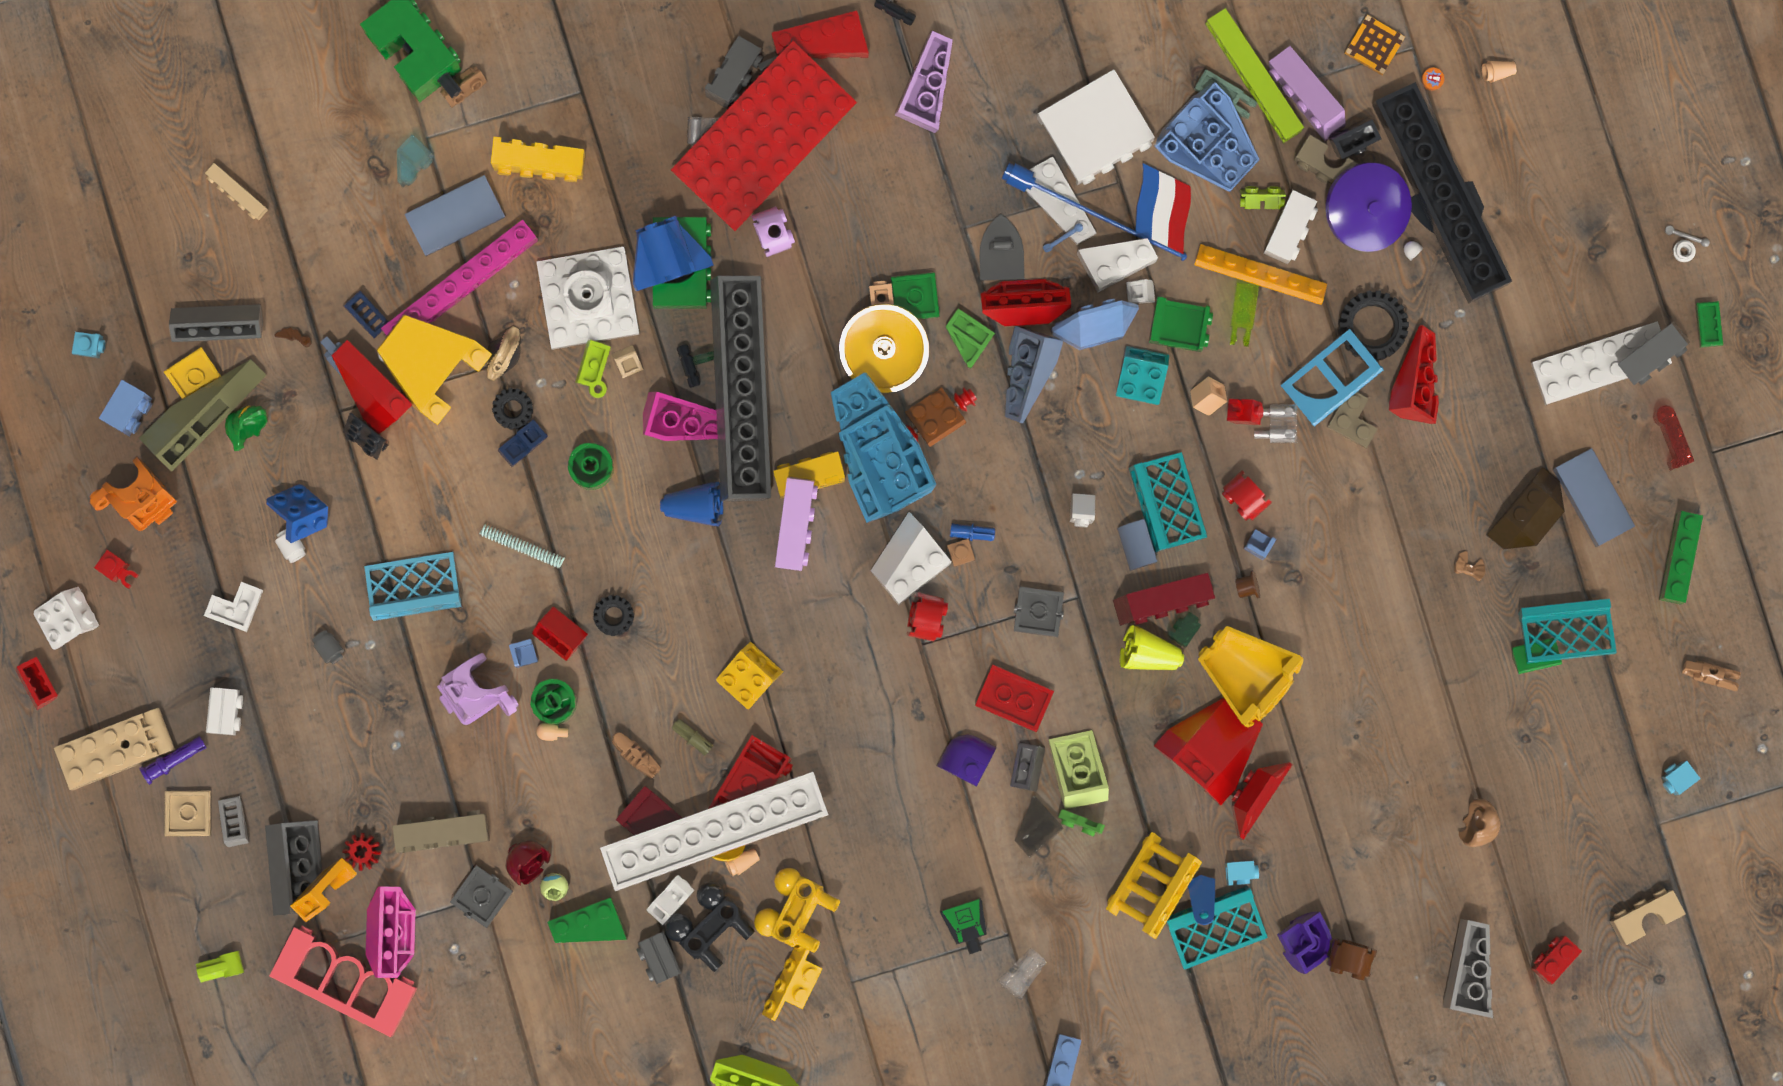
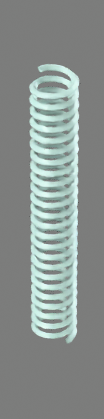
M484 524L479 533L482 537L485 536V538L488 537L492 541H498V544L501 543V545L504 544L508 548H514L518 552H524L528 556H534V559L537 558V560L544 561V563L547 562V564L554 567L557 566V568H560L565 559L563 557L561 560V556L558 558V554L555 556V553L551 556L552 552L548 554V550L545 552V549L541 553L542 548L537 553L538 546L534 551L535 545H533L532 549V543L528 547L529 543L527 542L525 545V541H523L521 545L522 539L518 543L519 538L515 541L516 537L514 536L512 539V535L509 537V533L505 537L506 533L504 532L501 537L502 531H500L498 536L499 529L495 534L496 528H494L491 534L493 527L488 532L489 525L485 530L486 524Z

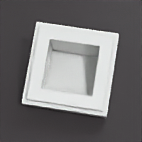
M1144 279L1126 282L1128 302L1134 304L1155 302L1152 280Z

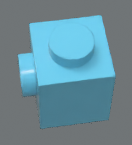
M1682 761L1678 765L1672 764L1664 770L1666 774L1661 777L1664 781V788L1668 793H1673L1674 795H1680L1701 779L1688 761Z

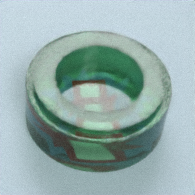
M714 351L693 356L694 364L699 365L713 361Z

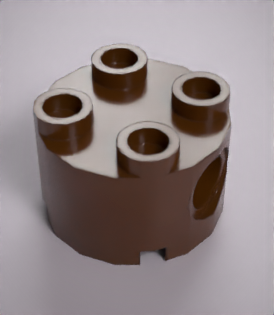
M1333 938L1332 952L1326 964L1330 966L1329 971L1343 974V971L1352 973V978L1364 981L1365 976L1370 977L1371 975L1370 969L1377 950L1371 948V952H1369L1368 946L1344 939L1342 943H1339V938Z

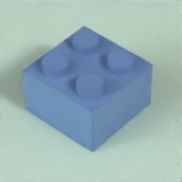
M121 380L99 419L130 437L132 433L135 434L141 425L139 420L142 415H146L151 409L152 398Z

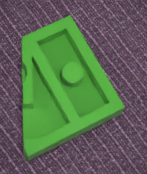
M957 309L945 327L969 369L973 367L995 334L960 309Z
M1063 809L1060 810L1057 817L1062 819L1061 824L1073 828L1074 825L1083 828V833L1093 837L1095 833L1102 834L1105 827L1103 824L1093 822Z

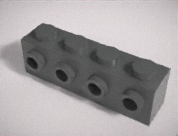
M261 304L171 308L169 319L171 341L188 342L261 338L263 329Z

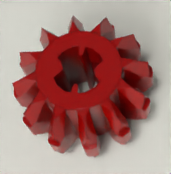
M365 833L360 834V841L356 835H352L354 843L350 841L345 842L350 847V850H342V853L350 854L344 860L347 862L353 860L351 863L353 869L359 863V871L364 870V863L369 870L372 869L370 861L376 864L379 862L374 857V854L381 855L382 853L379 850L374 851V848L380 845L379 842L371 844L374 836L370 835L365 841ZM360 846H362L361 848H367L365 852L366 857L364 858L357 856Z

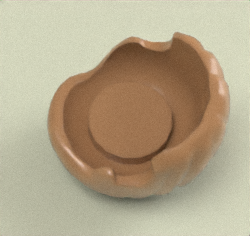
M1476 799L1470 803L1469 813L1463 819L1466 829L1459 832V838L1468 847H1479L1493 841L1497 837L1501 826L1500 819L1495 807L1489 801Z

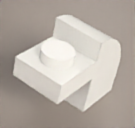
M677 875L652 902L647 911L663 925L691 896L694 889L690 887L686 880Z

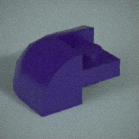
M959 735L947 745L937 767L977 787L997 747L973 735Z
M1310 912L1290 921V926L1277 934L1285 949L1283 955L1294 969L1303 974H1307L1328 957L1327 953L1332 937L1320 912Z

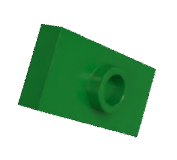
M1719 301L1696 303L1700 348L1723 346Z

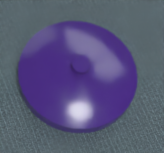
M1372 162L1359 163L1344 170L1331 185L1326 199V218L1332 233L1347 247L1365 252L1378 251L1393 244L1405 231L1412 210L1410 191L1404 179L1392 168Z

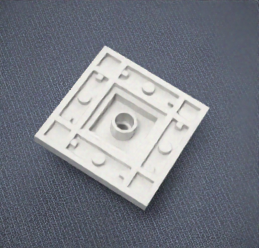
M624 247L537 261L552 350L587 344L588 340L599 342L639 335ZM589 292L591 296L587 299L584 298V293Z

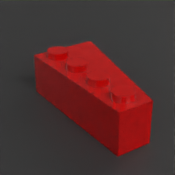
M857 11L771 33L776 56L792 41L811 58H868L869 56Z

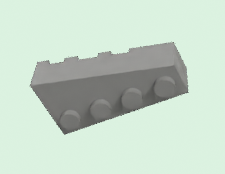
M1460 919L1443 1008L1493 1018V1010H1491L1492 989L1490 987L1491 967L1489 960L1490 927L1488 924Z

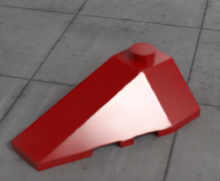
M1423 325L1418 327L1393 385L1389 400V411L1402 419L1436 424L1439 406V396H1435L1434 383L1438 382V376L1434 375L1433 363L1437 360L1436 336L1434 332Z
M348 340L331 355L362 418L378 434L396 422L412 406Z

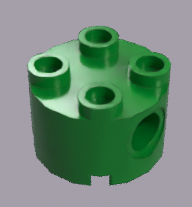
M548 679L540 682L534 688L530 705L533 713L541 721L548 724H561L573 716L577 708V698L574 690L567 683L559 679Z

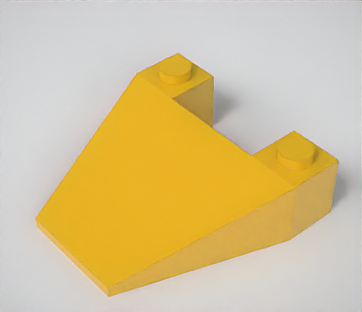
M406 315L402 316L377 349V352L412 406L437 425L451 407L437 397L435 392L459 361L462 360L469 367L479 372L492 355L478 342L469 337Z

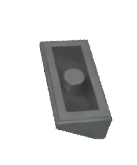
M1025 743L1018 744L1010 787L1037 791L1045 754L1044 747Z

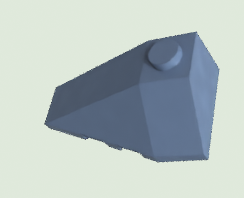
M1015 326L1009 346V355H1012L1011 368H1008V375L1011 377L1010 388L1007 389L1005 417L1019 423L1025 421L1057 364L1063 344L1062 340Z

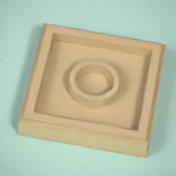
M165 791V836H211V791Z

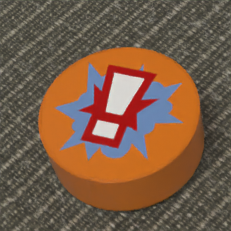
M1438 68L1427 69L1421 77L1422 85L1431 91L1439 89L1444 83L1443 72Z

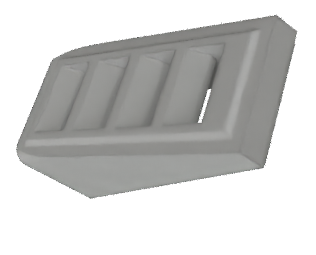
M237 796L218 800L224 844L227 847H233L249 843L241 797ZM237 806V809L225 811L226 807ZM238 815V818L227 820L228 816ZM239 824V827L229 829L228 827ZM238 833L241 834V835H238V836L230 837V835H233V834H238Z

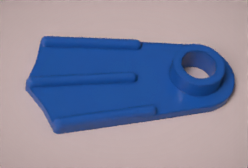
M1199 875L1189 883V895L1195 921L1200 925H1208L1214 919L1215 878ZM1206 913L1208 914V917L1206 919H1202L1200 915Z

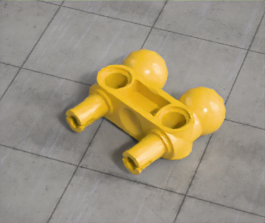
M784 868L775 875L774 884L781 895L789 896L781 914L771 908L759 911L754 919L755 928L762 936H772L791 947L799 945L815 953L820 941L805 934L804 929L817 904L835 912L839 907L840 900L825 893L821 885L801 877L796 869ZM810 886L812 891L809 896L805 897L804 889ZM790 927L791 934L788 937H784L783 932L785 928Z

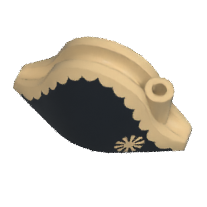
M510 327L489 344L487 350L492 355L487 360L488 379L495 381L517 364L520 358V333L518 328Z

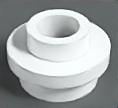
M1681 240L1673 248V255L1680 262H1688L1695 256L1696 250L1690 241ZM1685 248L1687 255H1682L1680 249Z

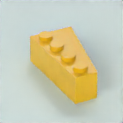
M493 137L491 165L494 171H498L497 174L510 176L511 173H520V176L525 178H533V175H542V179L555 180V177H562L567 182H577V179L583 180L584 149L557 145L553 146V149H548V145L535 142L531 143V146H526V143L521 142V140L512 139L509 143L501 142V137Z

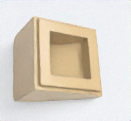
M633 346L613 353L622 378L643 370Z

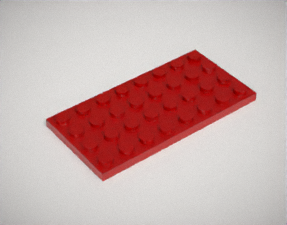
M792 41L673 166L671 171L727 225L736 231L857 102Z

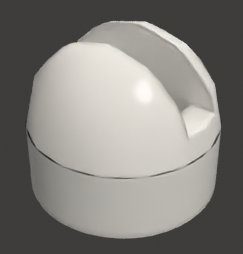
M1410 241L1404 246L1405 256L1411 261L1421 252L1423 247L1417 242Z

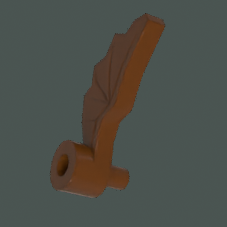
M291 327L288 329L282 328L280 332L274 334L277 338H284L290 341L297 340L304 347H309L312 344L308 336L302 337L297 329L293 330Z

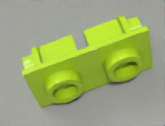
M1246 186L1245 189H1240V194L1244 197L1240 198V207H1244V209H1260V201H1264V209L1280 210V207H1285V198L1281 197H1286L1284 189L1278 186H1269L1267 189Z

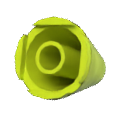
M1131 625L1127 629L1123 641H1126L1125 649L1121 648L1119 661L1121 667L1138 670H1176L1178 666H1182L1184 654H1182L1181 648L1139 626Z

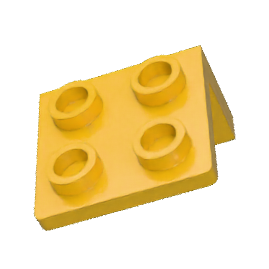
M750 642L735 656L717 677L716 681L746 709H750L767 688L779 678L783 671Z

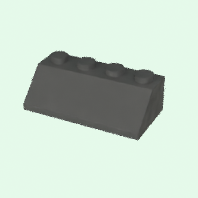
M318 820L265 826L273 916L296 914L290 905L322 872Z

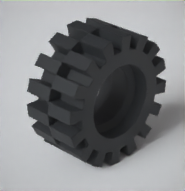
M504 389L493 400V416L504 428H509L510 430L520 429L522 426H526L527 422L532 418V401L520 389ZM514 400L521 404V412L518 416L509 417L505 414L504 407L507 402Z
M609 595L602 598L596 604L593 611V620L597 628L604 634L620 636L632 626L634 619L633 608L625 598ZM611 607H617L622 612V619L617 624H609L605 619V613Z

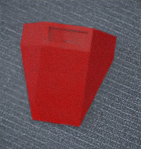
M1222 698L1168 729L1154 747L1168 760H1172L1204 789L1205 793L1221 806L1236 789L1263 723L1255 719L1252 721L1254 722L1253 726L1245 727L1225 698Z

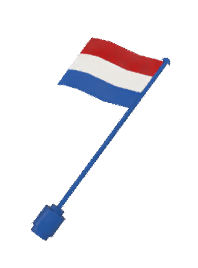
M1008 163L1001 179L1005 180L1006 184L1023 192L1026 189L1031 190L1032 187H1035L1141 239L1148 238L1151 244L1180 257L1181 261L1187 258V254L1184 252V232L1191 205V187L1142 163L1143 181L1136 207L1135 231L1035 183L1034 172L1016 163L1014 165Z

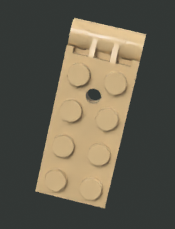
M156 708L57 746L54 750L69 790H75L155 759L158 756L173 752L175 748L160 708ZM128 740L129 747L125 749L123 743Z

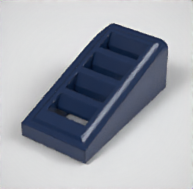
M361 291L356 292L343 304V307L373 338H376L382 332L381 328L389 322ZM361 299L363 303L353 310L351 307ZM368 306L370 309L360 317L358 313ZM373 312L375 316L366 324L364 320ZM380 319L382 322L372 330L370 327Z

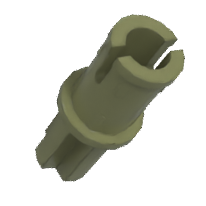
M678 719L673 724L672 729L688 741L686 744H691L704 756L713 747V744L703 738L698 733V730L694 731L681 719Z

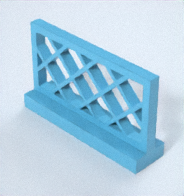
M453 552L364 566L370 605L369 611L373 621L462 607ZM449 559L450 567L445 573L435 567L440 560ZM418 563H425L430 567L423 577L413 571ZM400 566L408 570L401 580L391 574L396 567ZM433 569L442 575L436 585L426 580ZM380 570L385 573V576L377 584L371 579L370 571ZM411 573L420 579L413 589L404 584V581ZM388 577L398 583L391 593L381 587ZM445 579H448L453 583L454 591L443 592L439 589V586ZM423 582L433 588L426 596H421L416 592ZM402 585L410 591V594L406 599L400 600L394 595ZM379 589L389 595L383 603H374V595Z

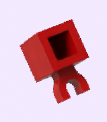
M1229 399L1227 421L1235 424L1260 425L1264 414L1261 402L1253 399Z
M106 550L94 567L111 581L117 583L120 579L121 583L128 589L132 585L127 583V576L132 575L136 579L139 576L134 571L126 570L130 564L109 550Z

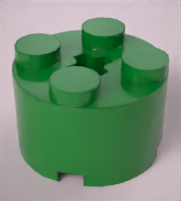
M584 443L572 451L568 460V471L578 486L586 490H596L604 487L610 481L614 473V464L609 452L603 446L594 443ZM588 462H591L592 464L597 463L594 466V471H591L590 469L585 470L588 467Z

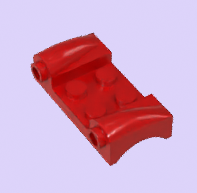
M751 735L708 809L776 785L779 778L783 775L787 777L793 767V764H791L792 759Z

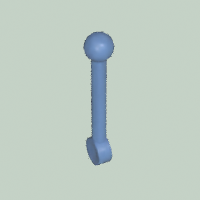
M1080 223L1076 224L1071 231L1054 242L1044 245V251H1051L1052 247L1072 234L1081 232L1083 225Z

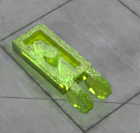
M1236 283L1230 324L1232 329L1229 343L1231 345H1235L1237 328L1245 329L1243 346H1249L1251 330H1253L1259 285Z

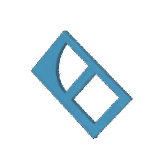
M1349 329L1285 381L1281 387L1311 424L1316 426L1384 369L1351 329ZM1346 340L1369 366L1366 371L1347 386L1341 382L1323 360ZM1314 366H1317L1338 393L1325 399L1311 398L1299 392L1292 384Z

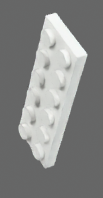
M1658 321L1532 362L1531 366L1544 404H1551L1627 379L1628 377L1618 366V363L1661 331ZM1671 358L1667 361L1672 364Z

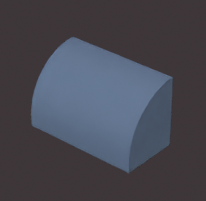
M1145 519L1117 528L1130 571L1157 563Z

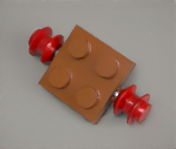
M963 387V393L960 395L954 393V401H951L943 388H940L905 411L906 416L914 427L905 426L917 442V435L920 434L927 445L931 447L966 424V420L958 409L960 408V410L967 412L969 404L976 406L974 401L977 398L970 388L966 390Z

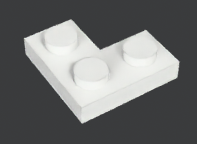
M241 582L233 603L212 595L204 616L247 632L263 590Z

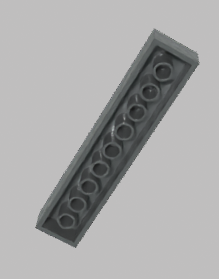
M717 276L710 280L720 499L721 501H764L771 498L761 276Z

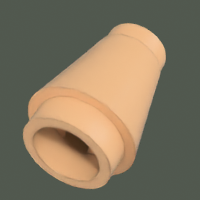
M1487 61V63L1482 65L1483 79L1491 83L1516 74L1514 61Z
M753 848L744 851L734 860L724 862L731 876L736 874L739 876L760 859Z

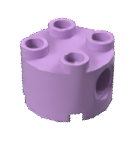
M775 206L751 215L753 221L757 220L753 224L761 246L764 249H768L764 251L766 257L792 248L791 244L795 243L791 230H786L784 222H787L783 209L778 210ZM772 225H776L779 228V233L775 237H770L768 234V229Z

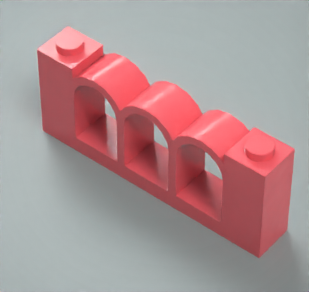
M303 925L300 928L294 927L269 976L389 1037H393L417 990V987L413 986L414 981L404 976L401 979L395 978L394 981L392 978H384L388 984V992L376 1017H373L353 1007L368 977L374 975L373 971L367 972L364 963L357 957L343 956L338 958V953L331 944L315 942L317 937L312 935L313 930ZM318 946L327 949L332 959L319 989L297 978L308 954L313 948ZM348 960L358 966L360 977L348 1002L345 1003L326 993L325 990L339 964Z

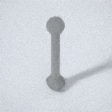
M1672 226L1665 228L1667 235L1675 234L1701 243L1703 247H1707L1710 244L1707 238L1700 239L1674 230Z

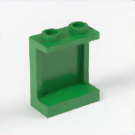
M1157 297L1149 343L1202 352L1203 347H1208L1210 334H1206L1207 325L1211 326L1213 312H1210V306L1190 305Z

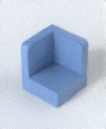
M1255 529L1244 550L1264 560L1275 543L1276 538H1270Z
M531 639L509 645L516 668L538 662Z

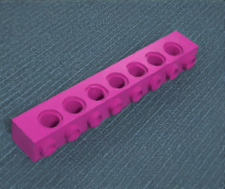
M521 220L381 328L382 331L388 336L403 315L431 324L538 242L537 237L524 220Z

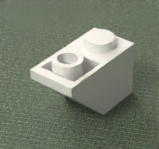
M1072 494L1070 522H1073L1075 527H1088L1095 520V495Z

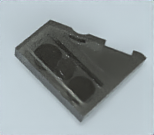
M1036 796L1032 797L1021 828L1015 838V842L1029 858L1063 830L1060 823Z

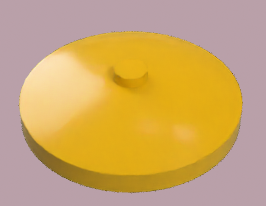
M874 304L858 311L846 324L840 340V358L845 371L852 380L863 373H867L881 393L895 392L912 384L922 373L928 359V337L922 323L907 309L894 304Z

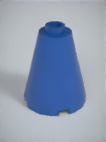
M710 482L665 494L664 499L660 500V510L664 512L666 517L710 526H720L722 520H718L719 514H723V501L720 499V489H717L720 483Z

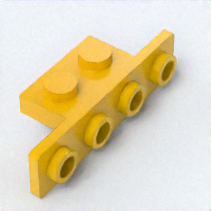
M799 945L794 946L790 957L784 964V969L779 979L774 984V990L770 998L764 1004L762 1015L775 1021L785 1001L803 1009L822 971V968L805 960L809 950Z

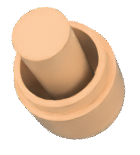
M541 723L536 730L537 736L545 741L557 740V737H568V729L558 728V724Z

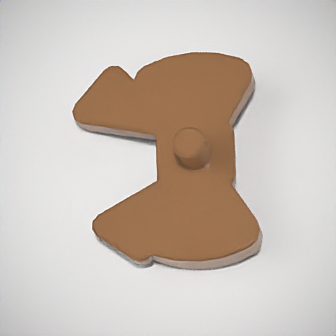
M1464 551L1458 555L1454 572L1456 574L1464 573L1473 576L1477 581H1481L1485 575V564L1482 559L1474 566L1468 564V552Z

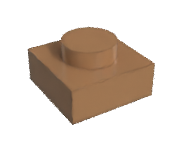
M969 539L947 545L954 567L975 561Z

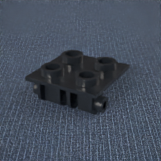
M353 413L349 414L343 433H345L348 440L356 442L362 447L365 454L378 460L381 451L384 452L389 446L386 443L387 440L377 434L375 430L373 431L370 426L368 427L364 421L357 418Z

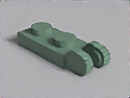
M1205 70L1194 90L1200 92L1213 82H1216L1231 98L1238 115L1248 119L1250 114L1247 110L1237 106V102L1240 99L1250 107H1256L1257 102L1244 94V91L1212 72Z

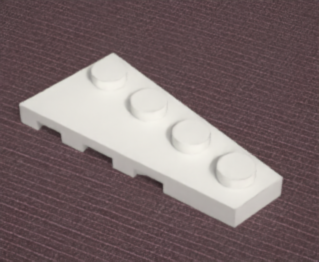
M1053 157L1030 169L1034 172L1035 183L1079 203ZM1032 187L1031 190L1026 189L1027 194L1043 208L1046 214L1065 233L1074 229L1078 223L1083 225L1081 232H1076L1069 236L1076 245L1096 235L1095 229L1083 210L1035 187Z

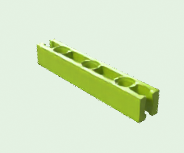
M1226 8L1209 18L1205 23L1206 27L1283 144L1301 133L1304 126Z

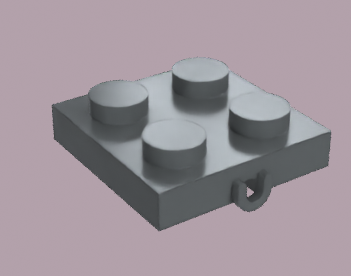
M1019 587L1018 601L1014 609V613H1016L1014 632L1058 637L1060 620H1063L1064 611H1062L1064 593Z
M476 865L450 903L463 911V915L470 920L473 918L485 928H488L513 891L501 883L494 874L490 875Z

